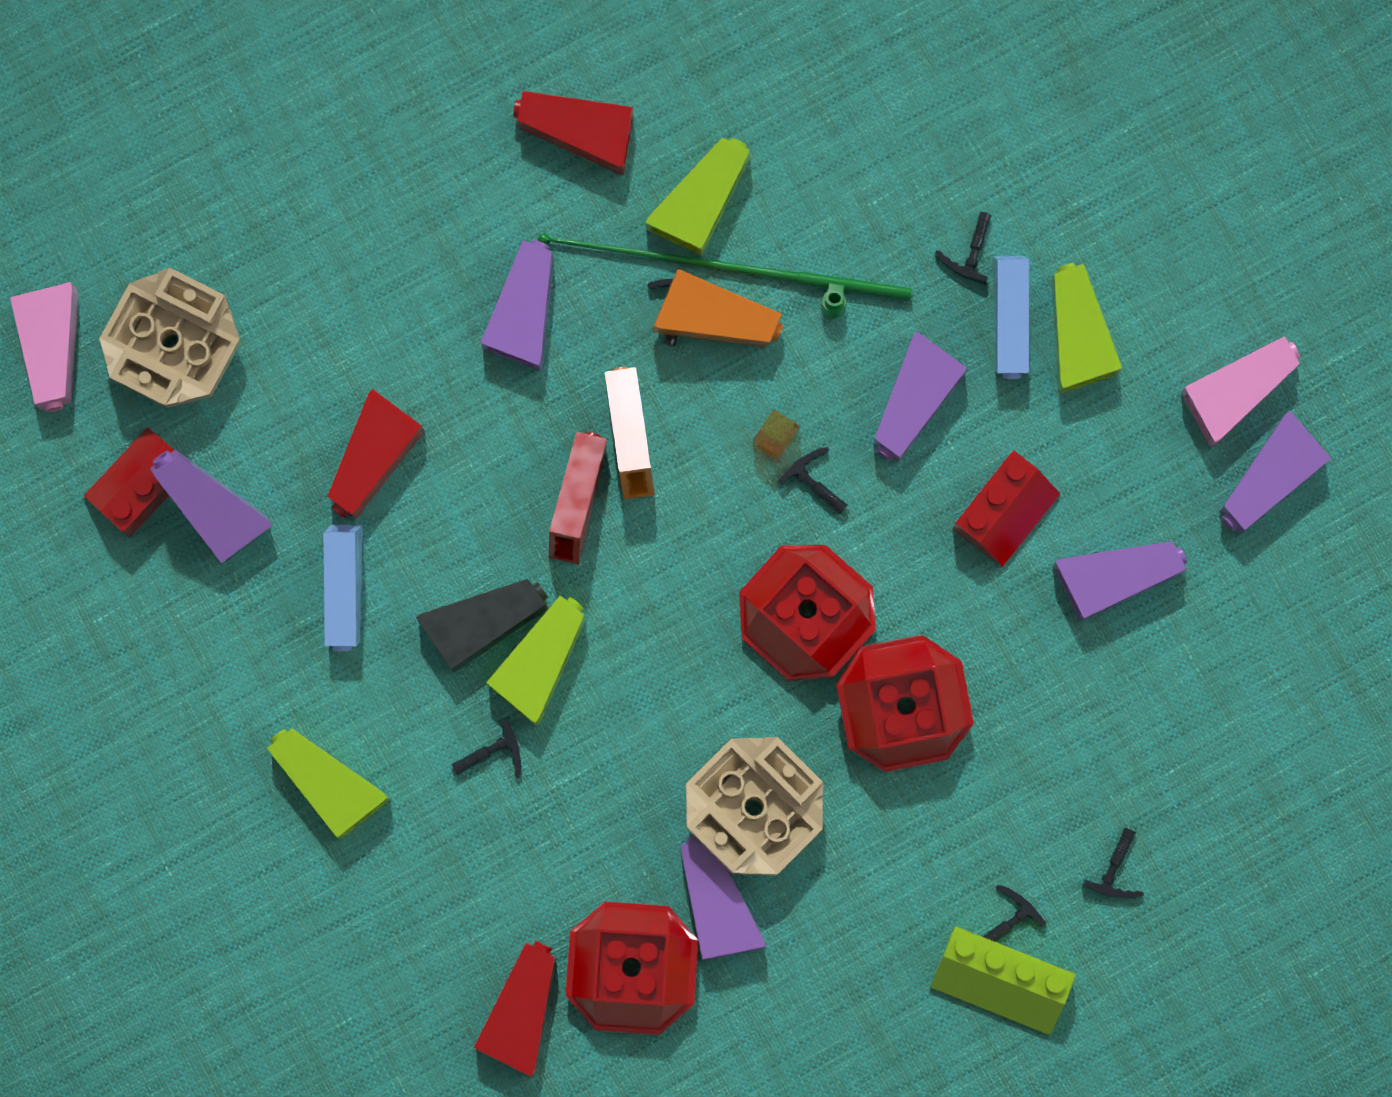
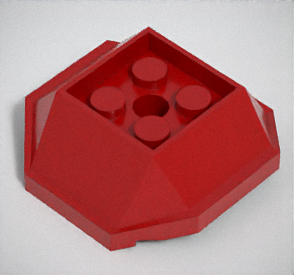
M781 545L739 591L741 639L787 681L834 678L857 652L859 647L876 631L873 586L827 545ZM804 603H811L815 606L817 613L812 618H804L799 614L798 609Z
M923 634L860 646L836 683L848 748L884 772L948 760L974 725L962 661ZM902 697H911L913 699L914 706L908 713H901L897 710V703Z
M605 901L570 930L565 996L597 1031L661 1035L694 1005L698 939L669 906ZM630 958L637 959L641 964V971L635 977H628L623 972V964Z

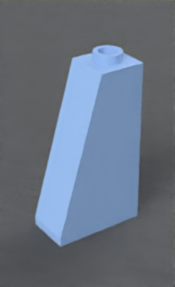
M993 256L995 371L1003 373L1004 379H1020L1021 373H1029V259L1025 256Z
M331 524L323 533L325 646H333L334 651H351L352 646H357L360 642L363 525Z

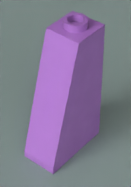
M532 240L531 243L526 241L521 243L481 340V346L483 350L541 371L544 359L553 255L552 251L548 250V245Z
M917 331L910 342L874 439L873 445L877 447L875 451L889 462L892 459L898 463L964 377L967 367Z
M1291 411L1286 413L1279 421L1220 510L1223 514L1221 517L1223 523L1232 532L1236 530L1241 535L1331 460V457Z
M176 449L171 453L169 451L162 453L153 461L154 466L150 468L153 475L221 563L272 526L263 512Z
M1170 541L1064 558L1056 561L1053 568L1080 622H1083L1183 574L1187 570L1184 566L1187 564V559L1183 550L1180 547L1175 548L1173 542Z
M694 836L686 838V844L680 845L702 960L766 948L765 941L729 871Z

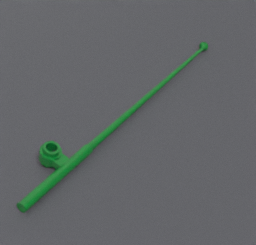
M542 233L537 241L546 245L550 242L825 287L828 288V292L823 295L821 310L824 315L831 319L842 316L846 310L844 290L910 300L912 288L553 238L547 233Z

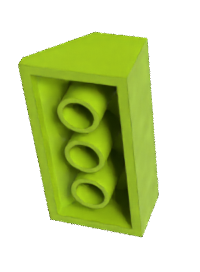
M954 926L930 988L1051 1035L1066 1003L1076 974Z

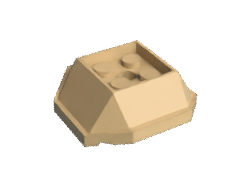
M170 267L159 271L157 274L130 283L99 338L109 377L113 381L167 408L212 397L241 343L226 296ZM170 335H177L179 337L177 345L172 348H166L164 346L166 338Z
M778 737L730 739L686 783V829L731 874L777 876L823 829V781ZM751 800L759 802L762 807V813L757 816L748 814L745 810V803Z

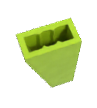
M722 137L650 214L645 222L646 230L702 256L750 160V150L746 149L747 145L735 138H731L729 141Z
M1074 263L1063 265L1057 269L1058 273H1055L1052 278L1057 381L1060 394L1119 375L1122 370L1084 264L1075 266Z
M559 596L486 682L490 688L536 726L543 718L586 620L585 616L581 613L584 607L572 597L565 600L562 596Z
M283 729L271 738L272 744L267 749L338 839H343L391 801L381 790L294 729H290L288 732L286 729Z

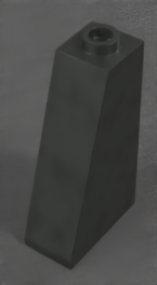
M525 579L422 613L416 619L451 670L456 672L548 609L544 603L548 596L538 582L532 585L529 579Z

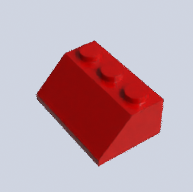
M148 427L83 495L129 538L169 496L150 468L154 466L153 461L159 455L166 451L171 453L174 449Z
M1013 450L956 521L953 530L1003 568L1059 497L1060 492L1038 468Z

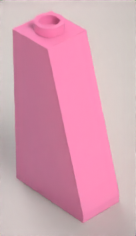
M71 282L10 297L34 403L40 410H45V412L59 411L64 408V404L72 403L78 291Z
M1285 336L1184 387L1181 394L1210 448L1217 445L1300 364L1298 361L1300 359L1298 349L1293 342L1288 343Z

